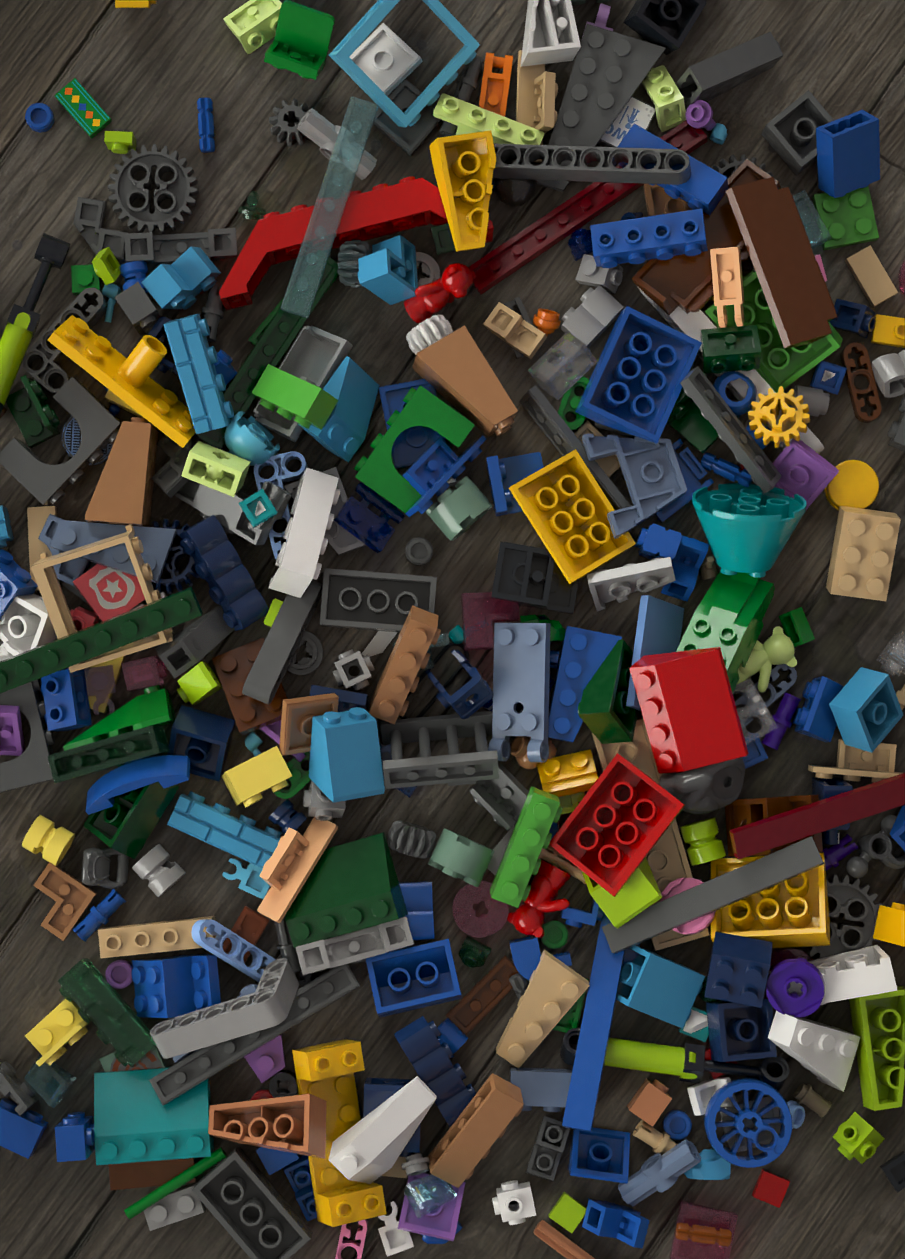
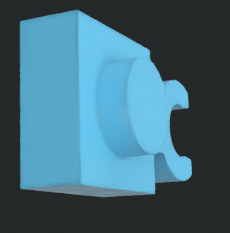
M230 858L228 862L234 864L237 867V871L235 874L223 872V877L228 880H241L239 889L264 899L270 885L259 876L263 868L249 863L246 869L238 859Z

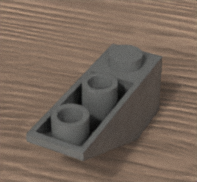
M220 604L174 635L173 641L163 643L155 648L158 656L174 678L198 663L234 630L224 621V612Z

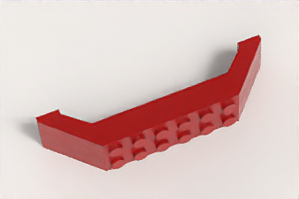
M414 176L401 179L399 184L388 186L386 183L374 186L372 191L361 193L359 190L345 194V198L337 200L325 198L318 201V205L310 207L298 205L291 208V212L283 214L271 212L264 215V219L257 221L219 291L220 299L226 311L253 304L251 297L271 265L313 255L317 250L325 252L340 248L345 241H367L428 224L439 226L448 223L439 188L423 178L416 179ZM489 219L485 243L493 241L494 227Z

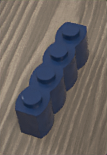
M214 515L204 518L180 533L181 547L186 554L194 558L196 573L201 579H205L208 582L210 597L215 603L222 606L224 621L230 628H234L236 631L245 629L268 613L269 608L264 598L256 589L252 577L241 563L237 551L227 539L222 525Z
M424 1016L394 1033L420 1079L437 1096L434 1102L449 1127H451L476 1095V1092L471 1084L465 1086L462 1080L466 1078V1075L459 1063L455 1065L451 1063L450 1059L454 1055L447 1043H439L437 1038L441 1036V1033L434 1021L432 1020L427 1023Z

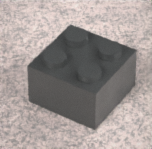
M808 90L767 123L761 135L797 176L817 160L816 128L830 123L834 119Z

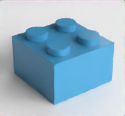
M863 667L855 673L829 704L844 744L871 753L903 716L889 674Z

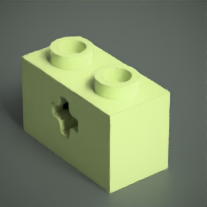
M198 441L189 451L181 476L235 497L244 484L251 461Z

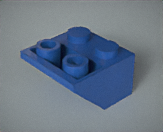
M824 676L813 678L812 682L808 681L802 697L806 698L802 709H797L793 719V724H796L794 731L823 742H831L837 723L829 704L844 686Z

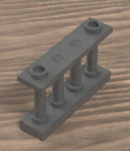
M475 712L465 720L461 719L458 714L397 719L395 725L386 721H380L383 745L391 744L392 760L383 761L385 789L499 779L497 750L488 751L486 738L487 735H492L493 712ZM475 737L477 752L460 754L458 738ZM447 739L448 755L431 756L430 741ZM419 742L420 757L403 759L402 743Z

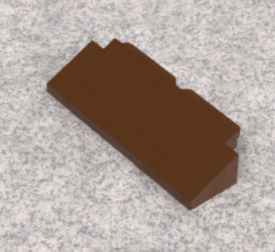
M746 159L728 178V188L772 176ZM774 179V180H775V183H776V185H777V188H778V189H781V186H780L779 181H777L776 179ZM726 193L711 215L703 212L708 251H703L696 256L676 255L668 260L650 259L632 278L633 282L668 315L678 306L687 314L690 311L698 312L714 296L710 249L740 246L741 261H747L750 258Z
M774 177L734 186L726 190L784 348L812 344L831 334L832 331L828 322L837 318L836 310L789 187L778 189Z

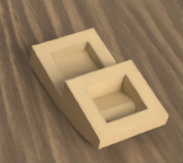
M498 302L483 323L492 333L529 359L533 358L547 338L544 332L523 320L521 315Z

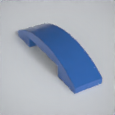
M182 755L149 757L127 763L110 771L98 779L88 790L86 813L90 815L113 807L115 796L158 781L163 788H167L189 780L190 758Z

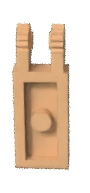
M740 246L710 249L714 305L717 306L719 328L727 327L728 317L725 305H734L737 327L744 326V291Z

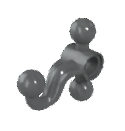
M888 815L884 817L880 823L881 830L879 833L864 835L857 842L859 849L857 850L860 856L852 857L846 864V870L850 876L854 878L864 877L869 870L868 863L873 859H879L891 869L905 867V854L898 858H894L891 854L892 842L889 837H891L890 832L897 816ZM873 840L877 843L876 853L872 850ZM904 878L903 883H902L904 892H905V878Z

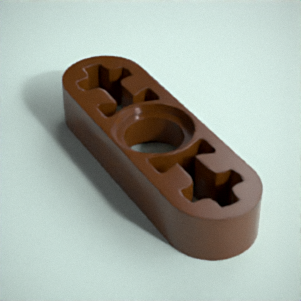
M858 342L850 343L841 353L842 365L847 368L845 378L855 417L863 423H869L880 415L881 403L867 348ZM852 349H854L855 353L861 354V357L857 360L858 367H865V369H859L851 373L850 369L856 367L855 361L848 358ZM858 375L865 376L869 383L867 389H857L854 386V378ZM871 392L872 396L866 398L869 407H874V411L870 413V416L866 412L862 413L861 408L865 406L864 398L857 399V396H864Z

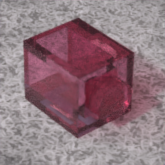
M156 656L121 663L127 691L129 692L163 685V678L167 677L165 664L163 661H159Z

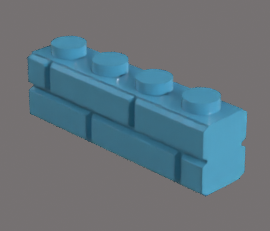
M194 314L166 322L163 325L196 434L229 426L231 423L230 418L234 417L231 402H225L222 391L226 390L223 375L216 372L214 363H218V357L214 346L209 347L206 336L210 335L206 319H201L200 314Z
M190 791L188 795H180L167 825L263 868L266 861L270 859L277 848L282 832L269 826L265 830L255 826L256 820L241 814L240 818L234 817L229 814L230 808L219 803H215L214 807L204 803L205 797Z

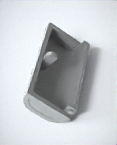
M307 325V327L304 326L279 369L323 389L353 346L349 341L312 325ZM258 402L253 411L256 417L255 421L274 433L296 442L303 428L294 421L295 417L290 421L276 413V408L274 412H271L259 405Z

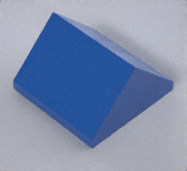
M592 1127V1132L573 1129L568 1165L570 1176L627 1184L630 1133Z

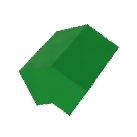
M802 607L779 616L785 633L793 642L794 647L815 639Z

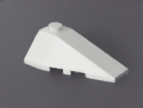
M30 594L15 597L0 619V639L4 642L2 646L12 655L16 656L57 639L43 598L38 595Z
M418 1076L333 1141L329 1161L348 1180L371 1184L392 1168L437 1096Z

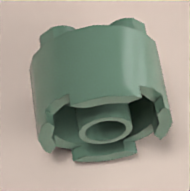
M465 476L455 485L457 489L451 490L449 488L437 498L438 501L426 510L428 516L450 541H454L461 536L479 518L481 519L493 507L468 476Z
M444 828L428 865L441 870L447 875L463 879V881L479 887L492 859L494 850Z

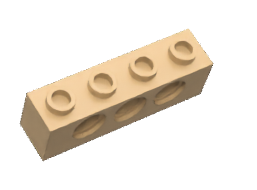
M215 916L103 927L98 930L100 958L203 948L194 942L191 934L192 927L198 920H215ZM204 927L203 932L206 933V937H216L206 931L207 927Z

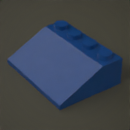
M626 306L618 315L575 412L601 425L658 443L681 392L682 385L680 382L689 373L702 342Z

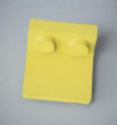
M69 996L25 1035L42 1055L36 1062L39 1067L44 1063L50 1066L67 1051L64 1047L67 1043L72 1046L88 1032L86 1026L91 1020Z

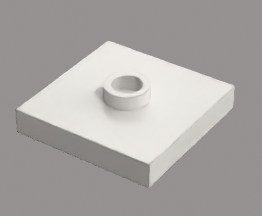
M384 23L350 55L353 62L387 96L423 62L421 57Z

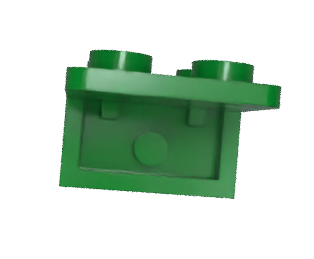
M285 0L281 5L274 41L265 53L264 62L272 64L277 69H286L297 73L302 78L316 80L326 64L335 18L327 13Z

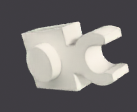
M394 1201L390 1202L392 1207L390 1215L378 1216L386 1225L378 1228L387 1257L414 1247L410 1232L398 1229L399 1221L397 1222L396 1219L398 1207Z

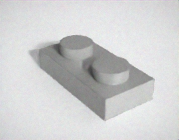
M195 1184L173 1191L144 1210L150 1231L205 1212L203 1203L192 1191Z

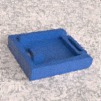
M681 439L673 443L672 446L687 487V492L654 514L660 523H663L689 503L696 490L709 487L714 483L710 478L701 485L699 480L708 473L688 447L679 454L676 453L675 450L683 444Z

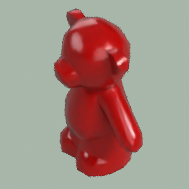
M450 264L445 268L441 278L419 286L415 290V297L404 300V307L408 315L418 324L431 318L434 313L441 311L447 303L454 302L455 298L466 296L467 289L473 283L476 275L474 271L471 272L470 268L464 264Z
M541 860L540 868L531 882V889L526 901L515 912L507 915V921L513 923L516 930L522 934L542 938L545 934L542 928L544 913L565 910L570 905L567 899H555L558 896V890L572 875Z

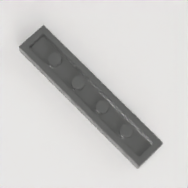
M698 366L692 369L680 382L684 392L696 403L702 416L709 420L717 431L719 438L732 450L736 460L745 467L751 475L752 481L764 493L770 491L782 475Z

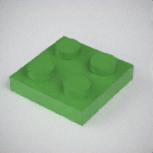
M868 186L858 188L838 198H833L827 193L815 194L812 197L823 251L879 239Z

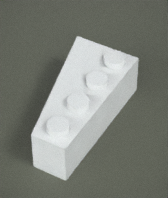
M306 468L299 481L290 512L293 518L290 517L283 536L284 539H287V542L283 543L277 556L275 565L279 566L273 578H271L268 588L301 598L312 579H318L322 564L317 562L319 554H324L328 539L324 538L326 529L330 530L334 519V514L330 513L332 505L337 504L340 495V489L336 488L339 478L310 468Z
M878 945L808 961L821 972L824 978L825 993L820 1005L897 991L890 957ZM795 981L790 983L791 987L788 989L790 993L794 991L797 994L802 993L801 983H796Z

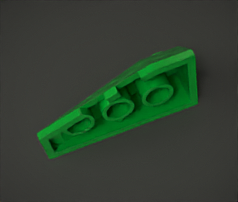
M160 685L143 689V695L135 697L63 746L64 752L78 750L174 723L176 716L169 690L161 689Z

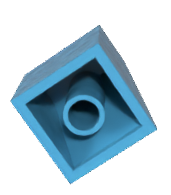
M354 707L349 711L343 712L329 711L323 715L312 717L309 778L333 803L384 794L385 792L377 721L364 708Z
M637 945L630 947L629 949L640 955L633 962H627L622 967L616 1000L628 1007L683 1029L685 1022L691 1015V1008L696 996L702 989V982L705 976Z

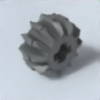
M294 98L292 105L288 106L287 101L283 100V108L280 109L275 106L273 113L276 116L269 117V123L273 125L270 128L271 134L277 135V142L279 143L287 139L288 147H292L293 140H297L299 146H302V137L309 138L300 132L297 127L303 116L308 112V104L303 103L298 107V101ZM291 119H296L297 124L294 123V127L288 126V122L291 123Z
M345 241L340 246L337 273L340 275V282L344 283L345 286H351V288L364 287L360 284L357 273L359 271L358 259L372 254V246L366 241Z
M401 820L393 822L387 836L388 846L392 850L415 858L423 859L430 857L436 843V834L431 829Z

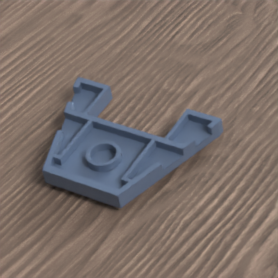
M583 434L581 439L589 461L617 455L633 506L608 512L607 518L614 539L621 537L686 494L687 487L670 439L660 438L658 443H654L639 437L632 439L618 438L617 435L602 437L594 436V434Z

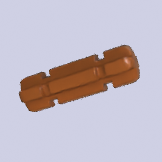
M679 1222L675 1228V1237L679 1240L687 1241L689 1238L693 1242L713 1245L717 1242L720 1246L728 1247L732 1241V1232L729 1229L719 1228L718 1231L715 1227L694 1224L691 1227L687 1223Z

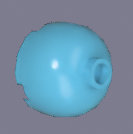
M239 411L231 419L230 425L226 426L224 439L229 449L228 453L251 461L250 466L263 464L271 456L276 455L280 450V445L277 443L274 447L271 442L274 436L271 432L255 421L254 417L250 416L248 419L242 417L245 412Z

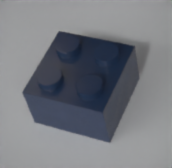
M715 932L704 997L761 1008L771 964L773 942Z
M763 998L761 1008L727 1001L706 1003L711 1060L730 1062L777 1057L776 1044L768 1039L773 1022L772 1005L768 998Z

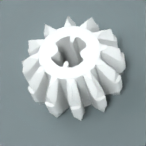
M433 315L408 332L406 340L409 348L416 355L421 350L453 332L452 326L443 315Z

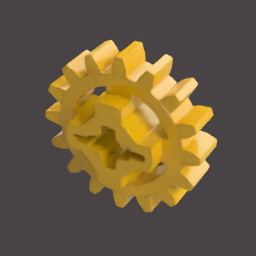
M780 386L778 392L774 393L772 388H768L767 396L761 393L758 394L759 403L751 402L753 411L748 412V418L751 420L749 427L750 430H755L754 435L756 439L763 437L764 445L767 446L770 441H774L775 448H778L780 442L784 441L788 447L790 446V439L793 438L799 441V432H807L806 423H810V415L806 413L809 412L808 404H803L804 399L802 395L795 398L794 389L784 393L783 386ZM781 410L782 415L777 425L776 419L779 415V411Z

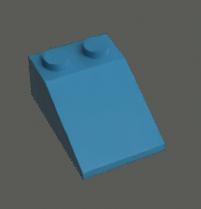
M346 356L323 388V390L339 401L322 430L312 425L309 429L301 425L299 426L328 451L349 463L365 440L379 384L350 357Z

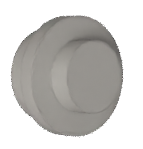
M421 1153L406 1157V1162L401 1165L402 1170L406 1171L407 1176H415L429 1171L428 1164L430 1160L428 1157L423 1158Z

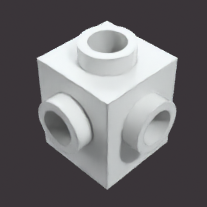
M517 1180L502 1183L501 1188H496L497 1197L492 1198L495 1215L501 1214L502 1222L508 1221L509 1225H515L525 1222L527 1217L536 1216L530 1182L518 1184ZM511 1201H517L516 1204H510Z

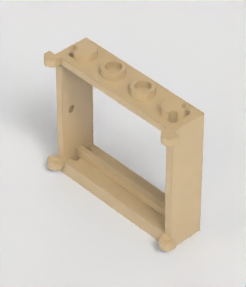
M132 524L125 526L127 530L125 533L49 557L47 552L40 553L41 560L36 561L31 566L58 639L77 632L53 565L125 543L146 603L149 604L162 599L160 592L153 588L151 583L153 573L148 563L145 564L141 555L144 552L143 545L139 537L134 536L135 531ZM168 628L158 632L156 635L137 640L70 666V673L173 641L171 633L173 630Z

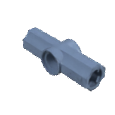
M687 1139L663 1155L657 1153L644 1162L639 1171L628 1177L627 1184L619 1183L618 1189L623 1200L633 1207L656 1191L661 1193L668 1190L675 1184L680 1175L701 1162V1156L696 1146Z

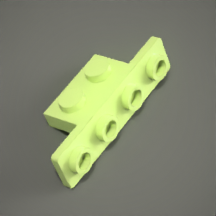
M445 93L441 94L433 112L434 117L457 125L456 135L491 130L494 144L541 145L545 134L543 131Z

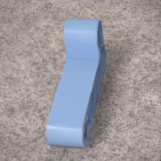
M290 451L271 456L263 464H255L254 476L258 491L261 490L265 481H270L285 490L283 483L300 479L307 468L304 456L299 452ZM292 459H298L302 462L301 469L297 472L287 470V464ZM265 466H272L275 470L274 475L269 479L260 477V471ZM287 504L281 518L288 522L291 517L289 504ZM272 526L269 538L274 557L277 560L283 544L281 541L276 543V540H285L283 538L285 531L277 533L273 530Z

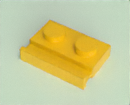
M591 749L548 759L545 763H537L543 791L558 797L588 791L598 779Z

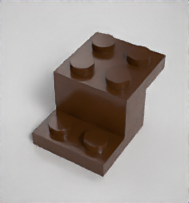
M819 794L736 799L730 805L725 806L728 856H734L729 830L819 801ZM821 832L811 835L818 851L823 852ZM811 836L751 856L769 855Z

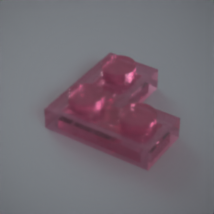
M492 592L462 593L461 608L464 649H493L492 622L518 621L520 619L518 602L491 598Z

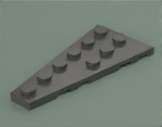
M586 24L580 43L581 48L574 62L549 145L596 147L605 132L632 98L642 81L650 73L655 63L663 55L666 48ZM565 160L560 166H568L572 161ZM537 180L538 185L561 192L571 182Z

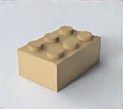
M846 506L839 507L826 588L830 594L879 601L887 600L901 518L896 513Z

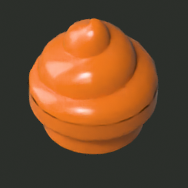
M539 308L537 314L533 317V324L548 336V334H552L559 328L561 323L559 320L560 314L552 310Z

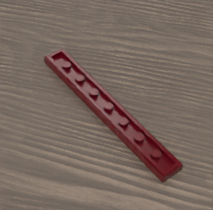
M905 773L731 829L729 832L734 856L739 860L905 805Z

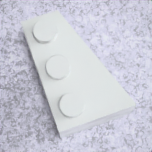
M528 0L520 67L573 61L581 48L571 0Z

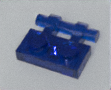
M360 482L354 491L361 495L362 498L360 501L352 496L348 498L334 521L378 554L383 550L395 531L387 523L388 520L391 518L399 524L405 515L398 511L395 505L390 502L388 503L374 490ZM370 503L381 511L379 517L367 508Z

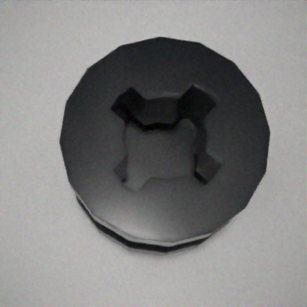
M286 1069L276 1073L269 1084L271 1095L274 1098L294 1096L298 1090L296 1074Z

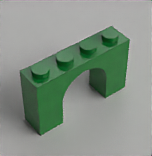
M421 385L417 390L411 387L402 400L407 403L401 412L395 410L386 424L390 428L386 434L382 435L379 432L370 445L374 449L368 458L363 455L354 467V470L358 472L355 478L404 513L417 502L421 495L397 472L393 465L391 452L393 443L398 435L410 427L423 426L434 430L459 448L475 426V424Z

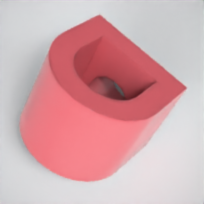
M80 606L75 608V610H70L77 631L98 624L100 621L94 612Z

